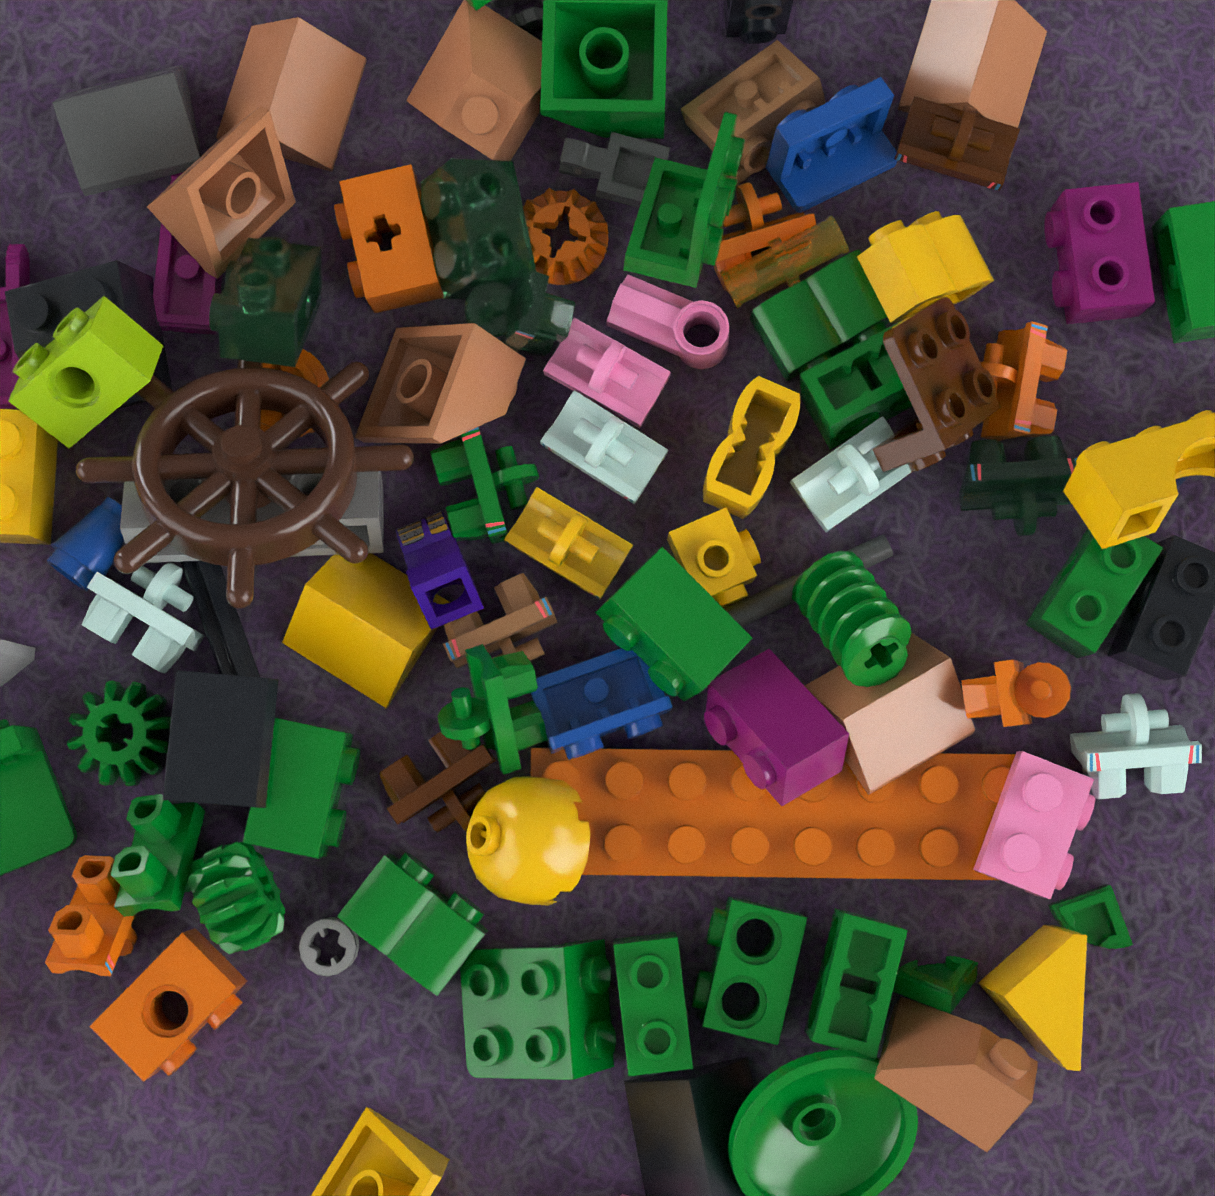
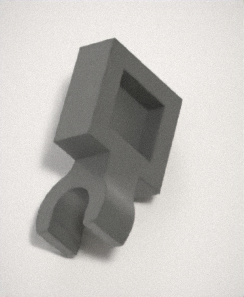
M611 132L607 149L580 140L565 138L560 158L559 173L583 179H599L595 197L640 208L654 159L656 157L667 160L670 147Z

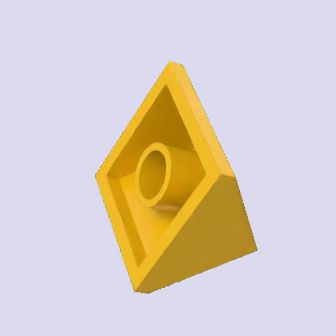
M368 553L366 559L358 564L349 563L340 555H333L305 584L282 643L387 708L438 627L430 629L406 574L372 553ZM438 594L433 599V602L437 604L451 603Z
M1043 925L978 984L1037 1052L1066 1070L1081 1071L1087 935L1055 925Z
M366 1107L311 1196H431L441 1180L450 1159L373 1109Z

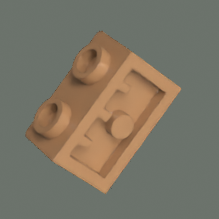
M776 40L682 107L681 112L686 125L712 151L724 112L737 114L734 136L744 138L745 143L736 177L728 175L727 177L738 179V185L752 174L766 167L776 127L786 116L801 109L809 112L825 104L826 101L820 78L782 43Z

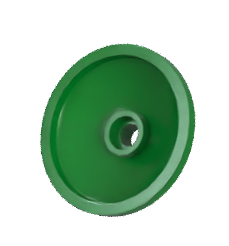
M841 1049L805 1055L769 1074L745 1099L736 1114L730 1131L728 1144L730 1165L738 1185L746 1196H877L896 1178L912 1152L918 1129L917 1108L874 1079L879 1064V1058L877 1057L874 1059L854 1050Z

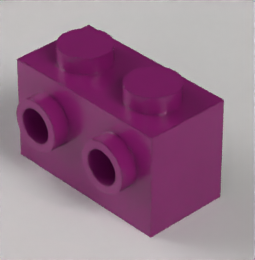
M1132 182L1065 189L1052 205L1051 211L1046 213L1044 220L1048 248L1057 249L1059 270L1054 272L1052 278V293L1056 307H1064L1066 324L1139 317L1155 303L1139 183Z
M770 649L716 677L708 685L704 721L709 733L720 745H728L742 761L744 770L751 782L759 789L766 788L781 807L842 771L849 733Z

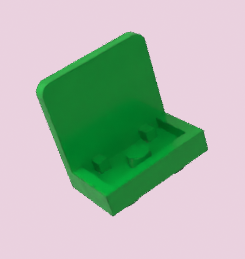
M724 112L708 170L655 157L626 250L624 271L697 288L703 264L715 266L724 231L722 228L725 216L730 214L738 180L727 177V175L736 177L745 143L744 138L734 136L737 114Z
M7 719L0 720L1 877L72 847L77 840L76 829L37 728L18 725L10 726Z
M605 939L579 940L550 947L476 948L460 967L466 1064L468 1072L473 1077L575 1080L614 1067L613 1052L616 1046V1033L610 1017L608 988L611 982V968L606 959Z

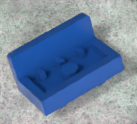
M882 77L861 87L855 84L849 85L837 92L829 102L809 112L801 109L789 114L776 127L766 169L796 212H804L896 166L898 161L894 159L896 150L882 131L894 94Z
M621 648L536 678L538 688L536 691L531 692L530 695L544 720L548 739L546 741L551 754L565 749L568 760L604 748L601 737L624 729L627 738L630 739L663 727L660 716L670 712L673 708L669 696H665L664 692L651 680L648 674L650 667L633 650L626 651Z

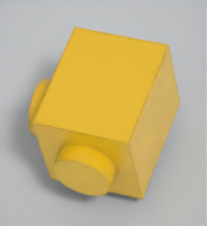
M727 507L668 533L667 541L676 561L723 608L749 596L745 585L752 583L757 577L753 566L760 564L761 558L749 531L745 529L737 532Z

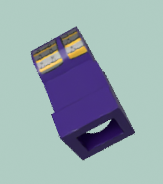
M442 510L396 529L397 538L408 568L406 573L411 589L431 630L484 608L466 560L456 538L453 537ZM458 584L465 587L463 594L451 603L437 604L433 602L436 593L446 586Z

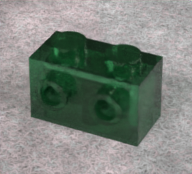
M451 158L420 182L422 210L428 218L434 248L433 261L436 273L440 277L444 300L507 298L538 279L513 161Z
M278 237L247 239L238 260H230L227 266L225 288L222 294L215 293L210 304L209 325L211 331L219 332L221 358L291 367L296 366L321 303V247L288 243L286 240Z

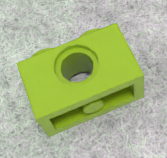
M105 296L99 299L86 312H83L78 307L73 309L53 333L55 339L45 348L39 343L32 345L18 360L13 369V373L19 376L8 401L68 448H71L151 381L163 345Z

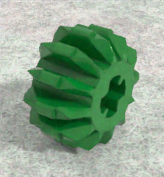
M135 681L129 685L126 691H124L120 682H106L104 699L93 692L85 693L82 699L84 705L90 711L89 715L72 713L68 717L69 723L73 726L83 727V736L72 737L67 741L70 750L87 749V753L80 759L78 764L80 771L89 773L99 768L98 777L100 784L113 785L121 776L126 786H137L140 784L141 768L150 775L161 773L163 770L161 762L153 753L155 751L168 753L169 741L160 740V731L170 730L171 717L156 718L155 716L164 709L167 703L166 698L155 694L146 699V685ZM118 720L120 723L131 724L133 727V737L124 738V741L128 744L127 747L123 743H113L111 739L112 729L121 728L116 723Z
M235 842L225 846L220 845L205 852L203 857L191 863L188 886L194 896L192 904L198 910L200 923L204 924L208 929L211 941L219 944L222 950L228 954L242 950L248 951L269 942L271 937L283 931L285 907L280 900L281 890L276 886L273 872L269 871L263 855L256 852L254 846L242 842Z

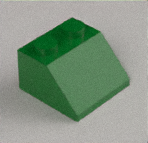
M543 0L541 115L604 138H610L611 132L633 138L664 139L668 0Z

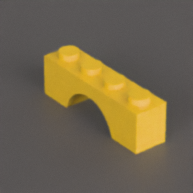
M1211 410L1202 411L1187 421L1164 428L1152 426L1134 437L1111 444L1107 441H1101L1091 445L1078 456L1076 466L1063 492L1102 549L1155 533L1178 496L1176 479L1194 475L1215 477V412L1213 413Z

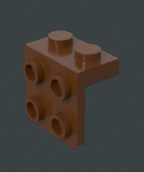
M942 297L931 302L883 334L884 346L918 416L872 449L883 472L908 464L911 472H915L939 462L946 457L944 450L974 435L972 429L1001 408L996 398L994 380L991 374L982 367L969 339L968 324L964 316L955 309L948 297Z

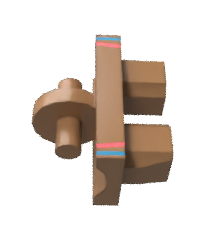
M524 573L505 580L494 587L506 613L505 616L484 625L478 611L444 624L449 641L444 643L443 646L450 661L454 663L457 669L467 664L465 650L481 644L484 645L489 654L501 649L502 654L495 657L523 651L529 661L545 654L538 638L514 647L513 644L558 623L547 597L540 599L538 592Z

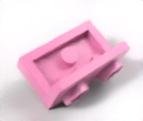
M1017 751L973 870L1023 889L1025 892L1035 896L1051 899L1054 889L1061 890L1070 876L1074 857L1068 853L1075 831L1076 829L1082 831L1091 818L1095 805V796L1089 793L1094 779L1024 751Z

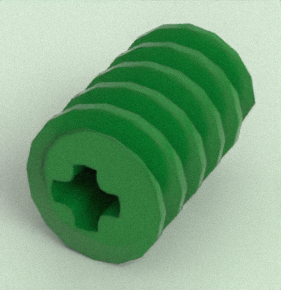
M841 550L830 553L814 562L810 568L806 569L798 577L793 586L792 600L798 604L801 613L809 620L812 629L819 634L823 645L830 650L834 661L842 667L845 677L854 685L863 687L880 685L895 678L905 666L908 657L906 646L912 634L909 622L899 614L897 606L887 598L885 590L875 582L873 574L864 567L861 558L851 551Z

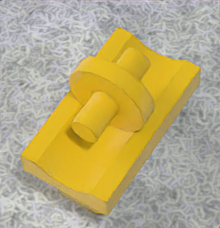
M536 487L520 517L504 539L505 543L600 600L633 548V544Z

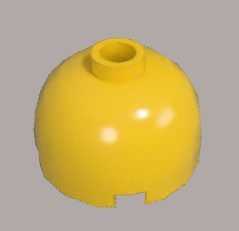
M531 776L513 777L487 790L475 806L466 833L468 858L476 878L498 898L529 905L549 906L557 902L553 899L560 892H571L579 883L588 861L590 844L589 822L578 819L577 808L574 802H582L578 792L564 780Z

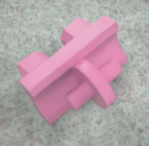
M576 318L572 320L560 345L543 370L544 375L572 391H577L595 404L638 428H641L671 376L669 370Z

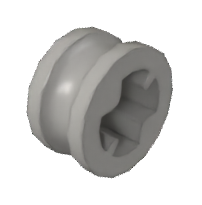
M323 918L308 926L301 936L299 945L300 957L305 966L317 975H337L351 966L356 959L359 950L358 934L339 918ZM327 928L334 929L340 933L338 944L346 948L342 960L340 961L338 956H334L330 959L331 964L319 960L321 949L313 945L314 938L318 932L321 937L328 935Z

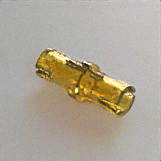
M830 215L826 217V220L783 242L780 237L769 241V249L719 273L738 309L743 306L742 304L785 282L789 287L801 282L799 275L840 254L849 252V248L836 220Z

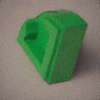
M1109 884L1048 904L1051 913L1060 926L1087 935V943L1108 949L1125 948L1133 945L1112 886Z
M946 956L945 963L918 966V960L908 962L898 969L893 992L951 1014L975 983L978 962L956 956Z

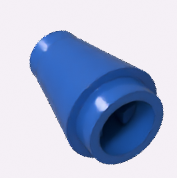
M106 497L100 506L95 507L51 544L55 551L46 560L48 564L73 584L88 591L87 586L96 572L104 576L107 575L116 552L124 543L120 530L122 505Z

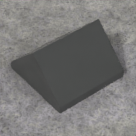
M182 64L68 92L52 102L80 188L85 196L184 172L202 156L188 81Z

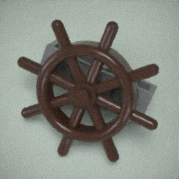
M246 332L239 340L238 368L222 370L202 376L176 391H173L156 376L152 375L151 381L141 388L137 394L152 405L155 410L145 421L138 434L133 456L88 457L80 460L76 466L77 477L85 483L124 482L120 530L126 545L119 549L114 556V565L117 570L130 574L137 571L145 563L203 561L215 565L228 566L226 598L231 606L241 609L250 605L253 600L255 565L267 564L288 557L340 555L349 563L358 564L366 559L368 553H384V493L381 471H402L408 469L413 464L414 454L405 445L355 447L350 425L339 404L366 383L369 377L366 365L358 361L351 362L321 387H318L297 375L276 369L263 368L264 341L258 333ZM261 409L286 414L265 432L260 429ZM235 412V426L225 431L210 420L226 413ZM310 428L319 435L327 447L285 449ZM187 435L191 436L210 452L173 454L179 443Z

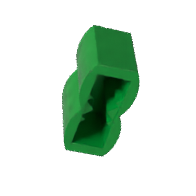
M860 249L830 263L807 279L781 291L752 310L750 321L785 381L826 361L838 351L852 344L856 345L887 329L885 325L890 321L857 258L861 254Z
M405 852L398 859L391 853L386 854L337 917L366 942L390 958L415 981L438 996L487 934L488 930L479 923L485 914L472 901L457 891H454L450 898L439 892L429 883L435 876L434 872L413 855Z

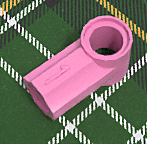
M628 274L620 284L606 321L608 327L679 356L685 364L692 368H712L725 357L729 345L728 317L722 308L713 302L703 300L693 302ZM704 324L715 329L719 336L713 344L707 347H696L686 340L685 334L695 325Z

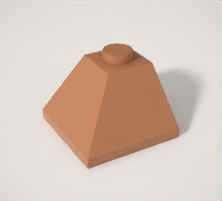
M463 0L406 101L440 127L488 158L508 165L540 113L542 41L484 5L476 11L466 0Z
M475 323L396 328L355 438L363 443L441 444L497 419L507 413L509 404L516 394L517 382L526 358Z
M901 996L892 1011L874 1079L985 1152H988L1032 1103L1038 1062L1031 1058L1016 1042L1000 1038L982 1025Z

